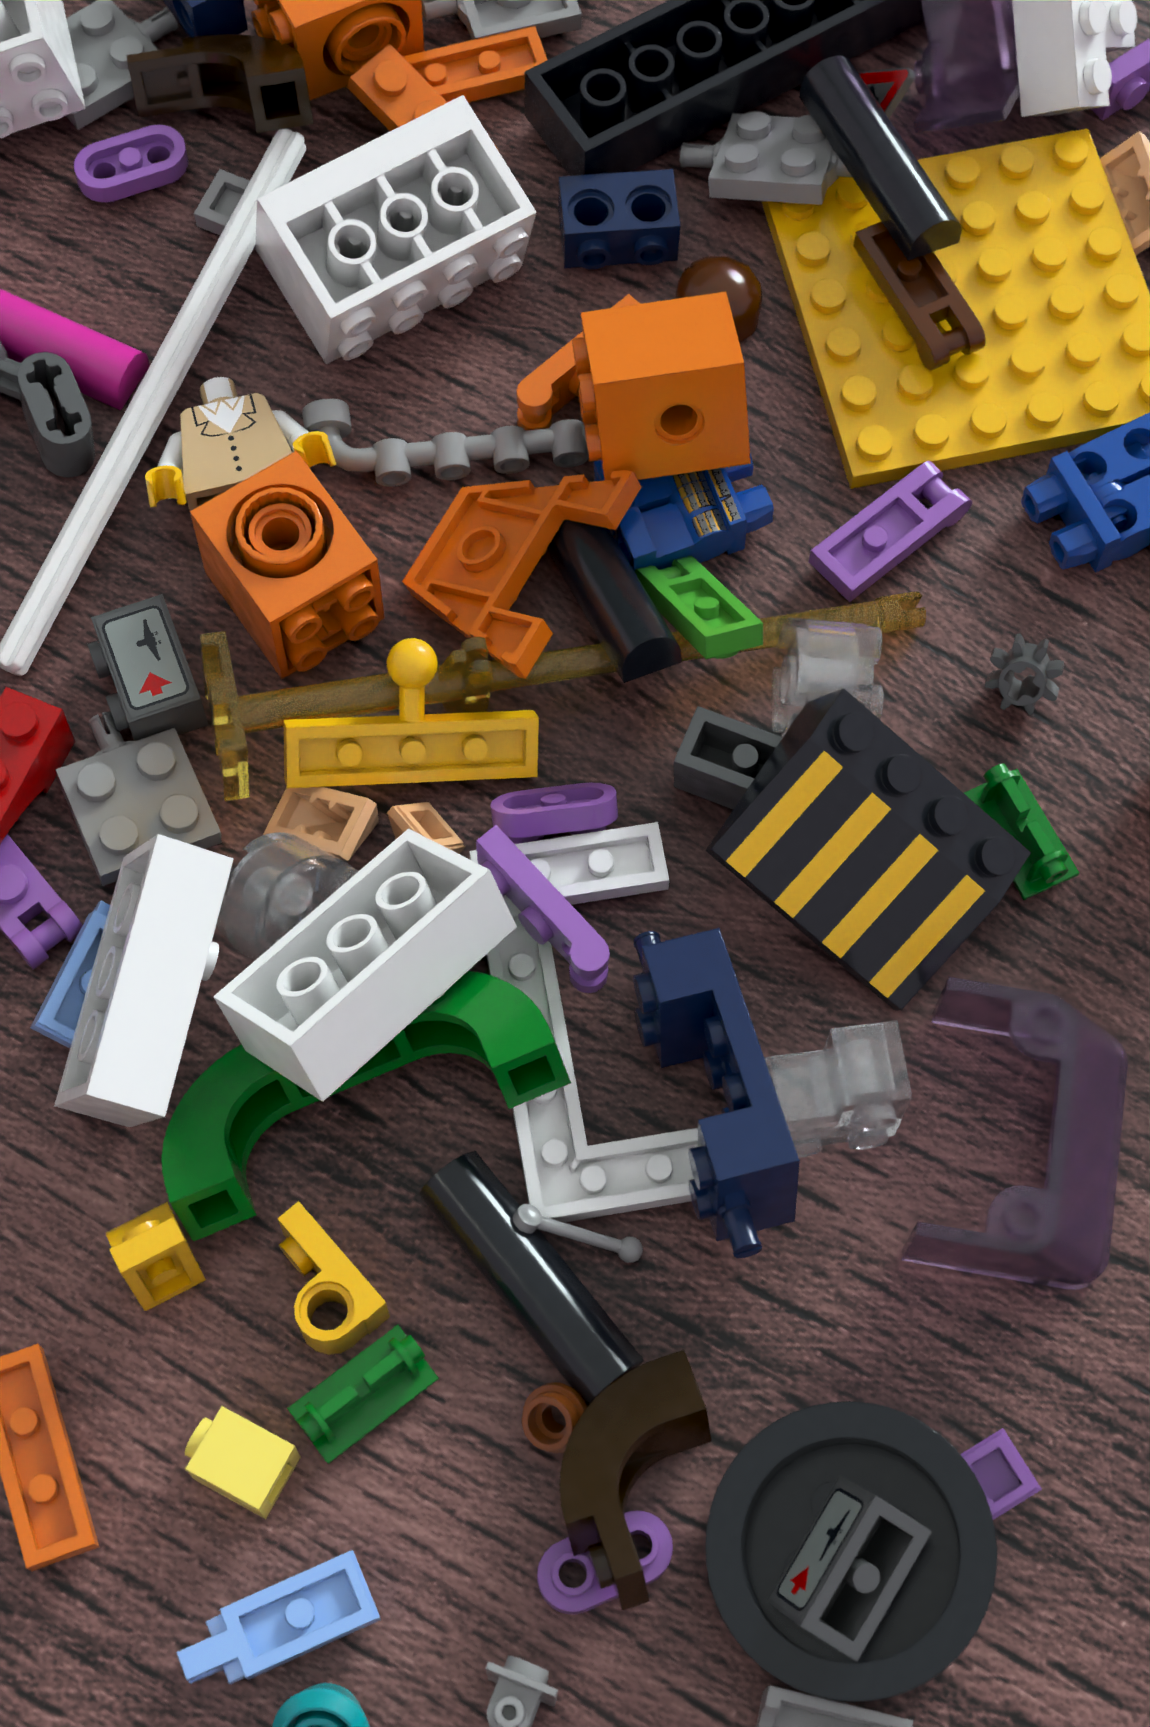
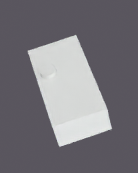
M408 828L213 997L246 1052L323 1102L427 1007L440 998L447 989L517 926L489 869Z
M160 834L155 835L123 857L55 1101V1107L126 1127H133L165 1117L201 980L207 981L210 978L217 962L219 944L213 942L212 938L234 858Z

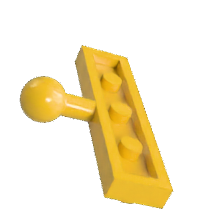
M407 638L399 641L391 648L387 657L386 664L389 676L399 685V715L283 720L284 781L287 788L537 777L539 717L534 710L425 714V686L434 678L437 672L438 660L433 648L425 641L417 638Z

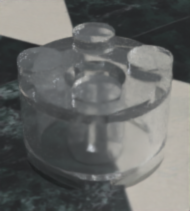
M787 618L782 626L777 648L788 649V653L783 659L781 668L773 667L771 716L774 732H782L780 736L784 737L808 701L842 688L846 689L880 719L884 703L883 687L879 684H873L874 664L879 662L882 651L881 628L867 626L865 623Z
M276 832L260 836L243 848L248 853L235 869L231 867L216 925L221 934L229 940L238 952L255 961L353 877L358 870L342 859L294 834Z

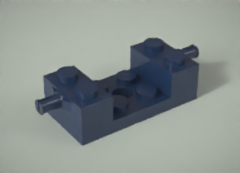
M720 928L663 942L660 941V935L656 931L641 933L634 938L633 944L637 950L643 972L633 975V983L639 1008L634 1009V1014L642 1045L644 1047L654 1045L661 1068L703 1058L706 1075L712 1090L722 1088L728 1107L722 1108V1114L698 1120V1147L688 1150L694 1179L688 1181L696 1216L698 1220L710 1219L716 1241L730 1239L734 1257L746 1258L753 1256L762 1249V1244L758 1239L756 1231L795 1221L800 1159Z

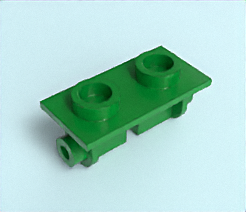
M1005 763L998 764L983 775L986 783L964 792L968 798L1031 852L1013 880V884L1023 901L1079 875L1080 872L1018 769L1009 771Z
M396 1325L287 1409L326 1463L330 1464L438 1381L439 1377L424 1359L426 1357L412 1336L410 1334L406 1335L401 1327Z

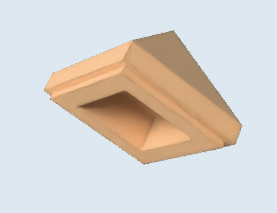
M429 802L392 806L387 812L395 839L409 828L458 854L465 848L464 842Z

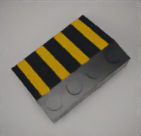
M844 688L806 703L705 850L895 1011L902 1010L999 904L1031 853Z

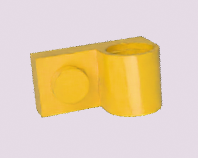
M299 1201L277 1218L283 1235L286 1237L278 1245L284 1255L303 1276L312 1269L317 1273L297 1294L294 1304L295 1320L306 1343L317 1352L327 1355L343 1353L353 1347L367 1334H371L390 1317L387 1304ZM325 1302H338L348 1309L344 1322L333 1330H321L311 1324L313 1312Z
M168 1202L105 1233L111 1245L109 1250L121 1275L145 1312L206 1281Z

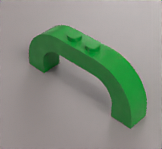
M469 970L330 1096L415 1060L442 1053L466 1055L485 1064L494 1074L508 1109L568 1085L571 1081L550 1028L535 1003L512 984L485 973ZM242 1044L215 1061L191 1085L176 1107L163 1141L162 1173L169 1202L193 1242L257 1215L246 1179V1167L252 1148L260 1136L280 1118L320 1101L246 1052Z

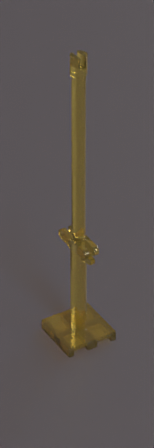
M914 591L876 597L874 601L759 618L763 622V645L741 650L738 653L875 631L888 633L920 628L926 622V608H916L922 595L920 592ZM226 631L200 634L204 692L206 700L208 699L212 735L216 756H219L221 766L222 789L225 801L250 797L248 747L245 733L283 728V720L353 717L399 709V685L391 679L389 673L238 696ZM678 631L671 632L680 646L682 662L704 658ZM473 637L463 641L460 650L452 651L444 663L438 665L434 678L425 686V705L442 703L447 712L460 710V705L462 713L487 712L492 691L614 673L617 670L602 644L598 643L542 652L529 675L524 679L516 676L497 660H487L488 648L486 639L483 637Z

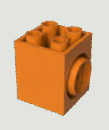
M253 0L257 5V9L251 11V19L257 35L277 40L281 44H287L300 54L305 70L309 100L348 86L350 77L388 44L401 56L424 51L421 0Z
M727 292L581 312L583 337L572 339L575 367L580 387L578 389L582 422L585 428L589 462L601 460L604 480H611L612 471L619 470L633 471L637 480L751 464L745 367Z
M297 451L190 511L205 573L281 679L295 671L304 672L314 668L326 657L327 652L347 640L356 641L366 637L377 627L379 621L385 618L378 559Z

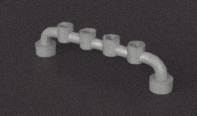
M320 399L308 403L302 409L304 428L309 432L320 431L327 434L335 458V466L352 472L375 471L376 482L387 487L399 486L411 480L410 467L434 465L437 478L457 480L469 475L471 472L470 461L493 458L494 469L497 472L513 474L524 471L529 467L528 454L552 452L553 463L558 467L564 468L582 465L589 458L583 422L575 419L555 422L546 429L525 431L519 426H503L495 429L489 435L466 437L459 432H446L435 436L431 441L407 443L402 439L389 438L376 442L372 447L352 448L342 441L352 431L350 409L346 402L338 399Z

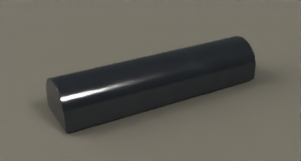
M832 56L816 64L804 77L799 97L907 261L959 243L962 233L960 222L850 60L844 56Z
M564 520L548 545L547 550L623 683L681 663L680 646L608 528Z
M476 1151L457 1157L440 1169L423 1186L420 1191L421 1198L569 1385L582 1396L587 1407L608 1385L623 1374L638 1367L644 1361L541 1231L536 1229L533 1233L529 1234L520 1231L515 1226L513 1214L520 1205Z

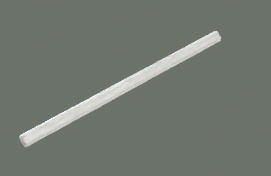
M288 128L280 129L276 132L0 642V668L6 672L23 676L30 668L256 245L257 198L289 183L306 152L305 138L299 132H293Z

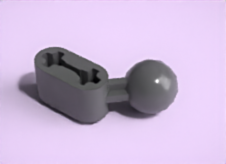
M0 341V392L21 400L23 416L42 462L50 472L61 477H76L87 472L93 465L96 456L90 412L70 366L65 359L49 352L34 353L26 357L21 363L8 358L7 351ZM50 397L56 403L58 422L61 426L63 433L57 428L55 409Z

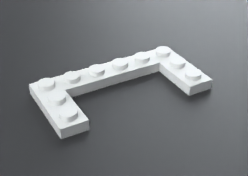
M658 822L515 844L571 905L668 890L670 880ZM477 850L470 851V860L478 863ZM504 895V901L517 927L486 954L489 974L521 990L539 1008L554 1037L571 1081L568 1085L512 1108L528 1204L535 1206L542 1216L564 1223L691 1202L688 1181L694 1179L688 1150L698 1147V1128L587 1146L552 946L549 941L541 945L528 934L518 918V914L521 911Z

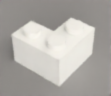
M1012 0L1021 117L1053 116L1110 106L1109 88L1112 77L1110 66L1106 61V53L1135 47L1134 30L1137 25V11L1132 0Z

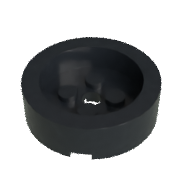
M854 1401L829 1402L797 1410L770 1424L744 1446L726 1470L716 1490L707 1523L705 1549L709 1583L715 1603L733 1637L757 1664L777 1679L803 1692L831 1700L847 1702L884 1700L908 1693L942 1674L959 1658L976 1635L987 1612L994 1589L997 1571L996 1532L989 1504L977 1477L964 1458L938 1432L914 1417L886 1406ZM840 1475L880 1497L932 1531L858 1662L803 1629L766 1602Z

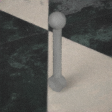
M531 1204L520 1205L513 1214L515 1226L524 1233L530 1234L536 1229L616 1252L619 1258L626 1263H634L641 1258L643 1253V1246L640 1240L635 1237L627 1236L620 1240L542 1216L540 1211Z

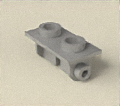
M508 1655L504 1667L488 1661L485 1668L489 1681L496 1683L487 1708V1719L490 1727H532L541 1702L555 1707L558 1689L547 1685L549 1671Z

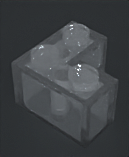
M897 1020L831 1028L823 1050L764 1057L799 1158L820 1153L823 1150L822 1145L848 1142L850 1149L863 1150L886 1144L888 1137L895 1136L912 1100Z

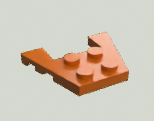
M619 470L612 471L611 480L589 482L585 475L582 474L564 476L559 485L534 487L531 480L461 487L402 582L414 598L516 676L526 679L553 633L544 619L509 611L510 607L517 600L521 589L540 558L547 551L548 545L564 520L616 530L642 486L633 471Z

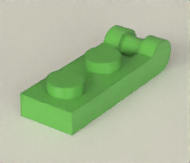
M693 556L675 559L671 567L659 570L654 565L635 569L637 577L657 610L705 659L729 658L741 650L763 645V622Z

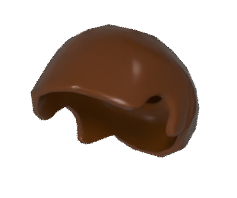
M727 256L703 257L692 262L690 267L685 268L678 281L675 299L727 292L739 343L751 336L758 325L762 307L761 283L749 265Z

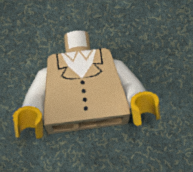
M215 377L207 380L200 387L203 405L186 408L180 414L181 431L169 437L157 467L150 469L146 473L145 480L150 508L157 507V502L160 500L172 498L177 499L178 505H185L187 498L189 510L191 511L294 451L299 453L309 468L320 463H327L332 467L336 465L326 433L320 431L309 432L286 412L271 410L265 396L262 394L253 393L238 397L232 379Z

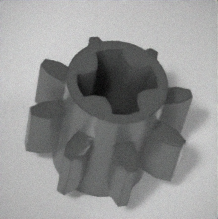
M1019 633L1016 634L1013 648L1008 653L1000 648L993 649L990 661L1001 670L993 671L987 675L985 687L991 689L999 688L1003 696L1001 709L1005 710L1011 704L1024 706L1028 715H1033L1036 702L1042 696L1051 701L1057 699L1059 688L1056 683L1049 679L1062 675L1064 661H1050L1046 653L1049 644L1048 639L1045 638L1038 645L1025 643L1023 636ZM1026 667L1035 671V676L1029 675L1023 682L1014 677L1015 672L1021 673Z

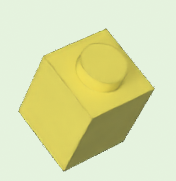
M221 1406L213 1421L205 1417L194 1430L185 1449V1455L191 1458L185 1469L197 1482L266 1519L301 1456L296 1447L291 1443Z

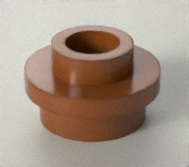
M550 1382L543 1384L535 1389L525 1401L522 1414L523 1431L527 1439L535 1447L552 1453H564L568 1439L576 1423L587 1408V1404L575 1389L564 1383ZM552 1405L561 1411L565 1418L566 1426H562L554 1420L551 1412Z

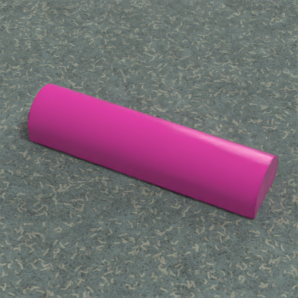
M0 289V341L7 351L8 358L21 363L26 357L34 353L49 352L57 354L65 359L70 366L81 393L118 410L123 408L150 367L146 353Z

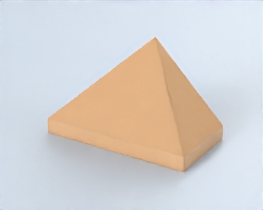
M1140 131L1099 158L1135 255L1150 247V141Z
M286 787L263 835L277 842L349 861L379 823L377 804L369 798L326 787Z

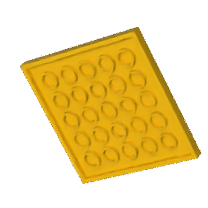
M1088 128L917 160L962 226L959 243L934 251V253L979 320L986 338L984 348L968 355L963 354L961 351L950 356L948 364L934 370L927 369L922 363L915 341L853 247L856 232L877 224L881 220L852 177H838L827 188L822 205L761 201L850 489L903 479L926 461H931L940 471L1087 443L1150 412V293ZM946 319L935 324L941 334L952 330Z

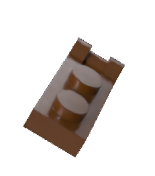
M882 221L856 232L853 247L915 341L919 357L927 369L934 370L948 364L950 356L960 351L968 355L985 347L986 338L982 325L934 252L907 261ZM946 319L952 330L941 334L935 324Z

